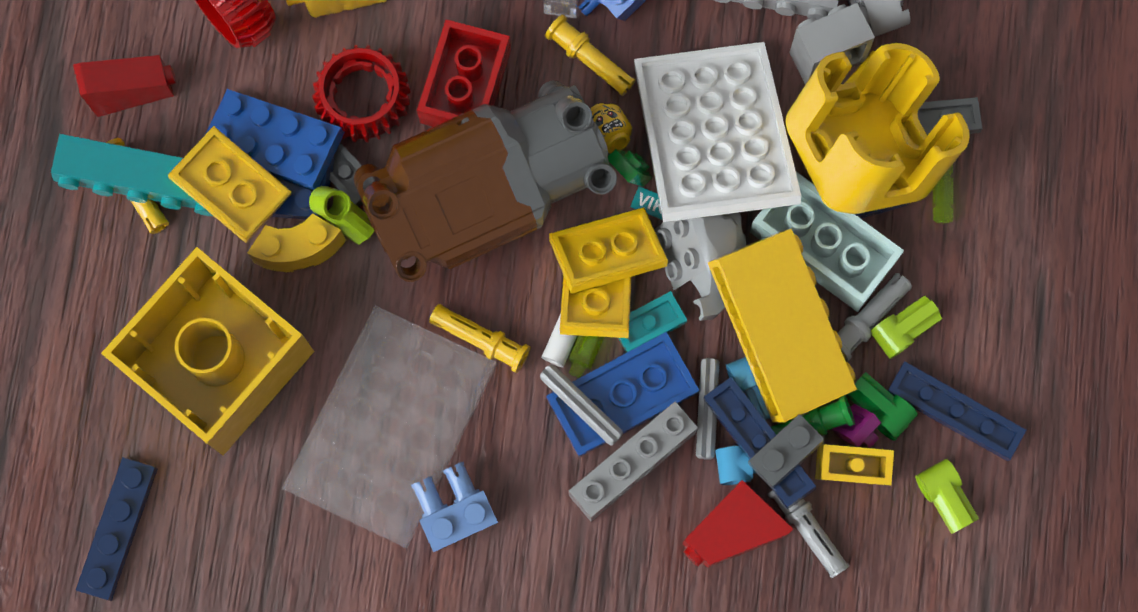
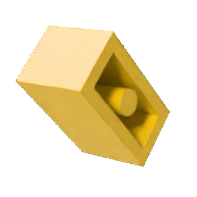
M822 444L817 448L815 479L892 486L894 450Z

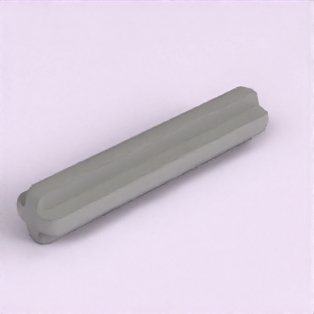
M713 358L702 359L700 366L696 457L706 460L714 458L717 417L703 398L718 387L720 362Z
M550 364L541 372V380L605 442L612 446L622 437V430L556 366Z

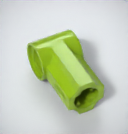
M320 186L311 193L309 197L310 209L315 214L324 217L335 227L341 229L342 233L355 244L360 245L371 237L374 229L367 214L355 205L345 192L328 186ZM333 196V205L327 210V201Z
M923 296L898 315L892 314L871 329V335L888 358L892 359L913 344L915 338L936 325L943 318L934 302Z
M948 459L942 460L915 476L921 492L929 502L934 503L951 534L979 519L961 488L962 481L957 470Z

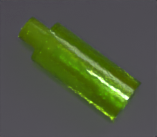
M578 336L569 357V361L572 362L569 370L570 375L580 378L585 368H592L605 337Z

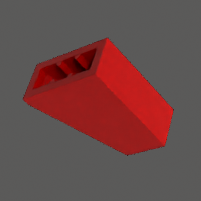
M160 55L73 64L80 96L97 117L174 96L171 86L176 84L171 64L165 65Z
M741 480L685 538L682 544L686 547L684 554L695 565L699 567L703 563L708 568L785 538L793 528Z

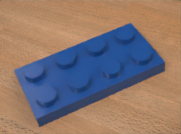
M229 89L226 90L206 131L207 133L215 126L271 175L311 190H315L320 186L345 133L339 126Z
M667 332L572 382L622 430L623 434L659 415L672 403L680 404L700 392ZM552 392L546 396L578 457L607 443L556 393Z

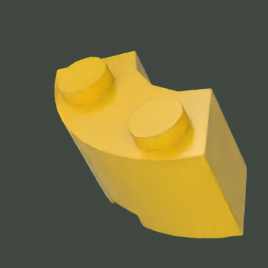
M312 213L303 223L293 228L277 229L265 225L247 254L255 264L280 272H294V270L312 265L315 267L328 260L342 247L346 239L341 229Z

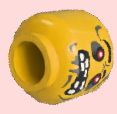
M612 103L594 105L591 108L592 119L596 122L603 135L608 153H612L615 149H624L630 142L632 125L621 108Z

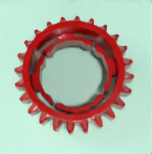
M195 0L214 28L237 49L251 46L256 47L271 35V29L276 21L274 10L268 0Z
M355 45L353 49L347 50L343 48V52L337 55L333 53L332 59L329 62H323L324 69L316 72L318 81L313 83L315 93L312 95L315 104H317L315 109L317 114L321 115V121L341 127L342 131L345 132L342 137L343 140L350 136L355 143L358 139H364L368 143L369 138L376 137L380 140L381 135L385 132L391 134V128L394 125L400 126L399 117L407 115L405 106L410 105V99L407 94L411 93L409 84L406 83L408 82L406 72H402L400 62H394L392 54L383 55L381 48L371 50L370 45H367L365 48H359L358 45ZM360 70L373 72L375 70L377 76L384 78L388 85L389 92L386 95L388 104L384 103L380 110L371 116L359 118L354 115L348 118L347 113L340 110L336 105V84L342 83L343 78L352 72Z

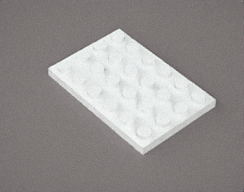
M765 42L634 59L663 222L801 204L800 187Z

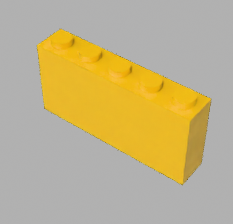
M792 228L707 262L772 422H786L797 417L799 414L802 415L857 390L854 384V370L843 357L841 338L830 325L828 306L818 295L815 288V274L806 265L802 256V242L793 233Z

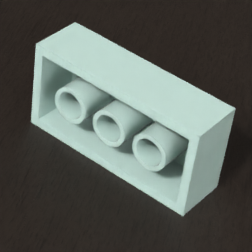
M796 172L801 192V204L762 209L754 219L750 233L759 240L792 228L793 233L802 242V256L806 265L814 272L816 282L858 312L898 261L904 250L855 214L837 212L829 208L822 201L814 184Z

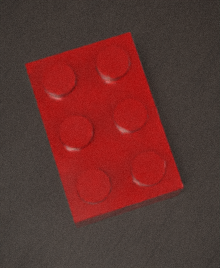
M446 19L417 108L420 123L434 127L483 104L494 106L511 52L510 36Z

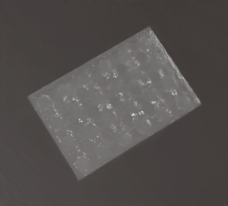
M374 306L282 489L407 549L420 523L419 520L422 519L421 515L424 514L411 485L420 481L426 492L427 489L423 479L432 476L434 485L437 488L444 474L443 470L447 468L497 366V362L380 307Z

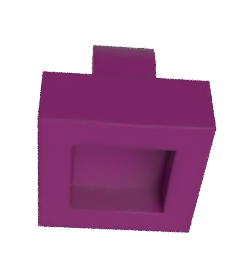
M853 404L851 410L855 425L849 426L844 424L832 430L839 438L856 447L864 443L867 448H871L879 439L873 431L881 422L875 414Z

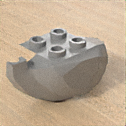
M739 212L663 222L654 229L668 259L665 272L671 281L673 290L691 280L699 291L701 298L694 300V304L700 307V321L713 320L726 308L707 262L746 246V238L742 233L741 215Z

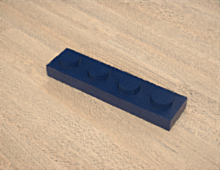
M905 361L887 390L893 396L898 395L906 400L917 411L1006 461L1011 460L1026 432V429Z
M732 377L703 397L706 404L749 460L776 436L775 432ZM799 465L772 490L785 507L789 509L816 489V485Z
M122 457L76 591L112 601L158 468Z

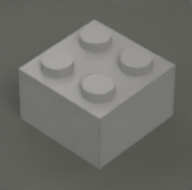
M858 3L848 7L843 4L833 8L823 18L817 20L815 17H812L800 23L796 29L789 53L806 85L820 61L829 54L845 52L852 67L864 62L875 36Z

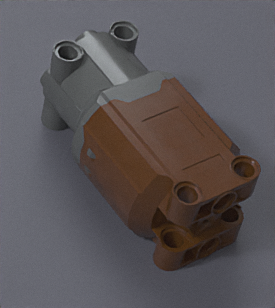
M548 81L540 88L538 99L512 111L483 104L394 144L384 168L380 169L376 165L366 164L357 169L354 175V183L363 201V208L385 253L388 254L396 273L401 279L408 282L418 281L424 276L427 269L426 262L428 261L452 269L542 227L552 203L587 187L595 194L601 195L613 190L617 182V175L609 165L606 142L596 122L592 119L591 109L584 103L575 85L568 87L559 81ZM372 176L379 178V181L372 182L366 189L363 188V183L367 178ZM412 256L417 257L416 262L411 267L405 268L400 266L402 260H408Z

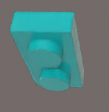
M670 291L630 312L628 338L618 339L627 353L665 332L669 333L686 324L687 318Z

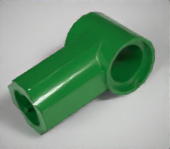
M866 372L855 383L857 390L845 395L856 405L875 414L881 422L877 429L892 441H896L918 416L916 410L906 400L898 395L893 396Z

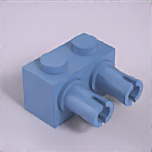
M464 461L455 465L459 474L458 477H456L452 467L443 470L456 497L454 500L455 504L453 505L443 504L432 476L423 479L427 489L426 492L420 481L411 485L424 511V514L421 515L422 519L419 521L433 552L498 523L484 491L475 490L464 466Z

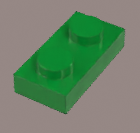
M615 149L608 156V161L628 183L644 187L653 178L647 171L650 165L638 153L634 154L630 150L625 152Z

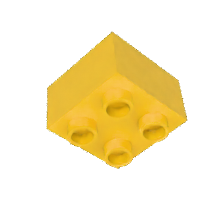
M196 247L101 354L205 443L224 456L315 351L299 331Z

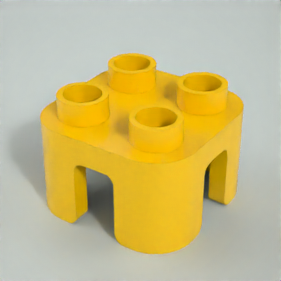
M902 43L886 44L875 51L857 79L850 83L841 84L852 68L845 52L832 53L824 57L786 115L788 134L822 201L834 211L859 214L916 202L927 197L965 150L970 138L966 121L958 112L943 115L928 136L918 119L919 108L939 83V73L933 62L927 55L913 46Z

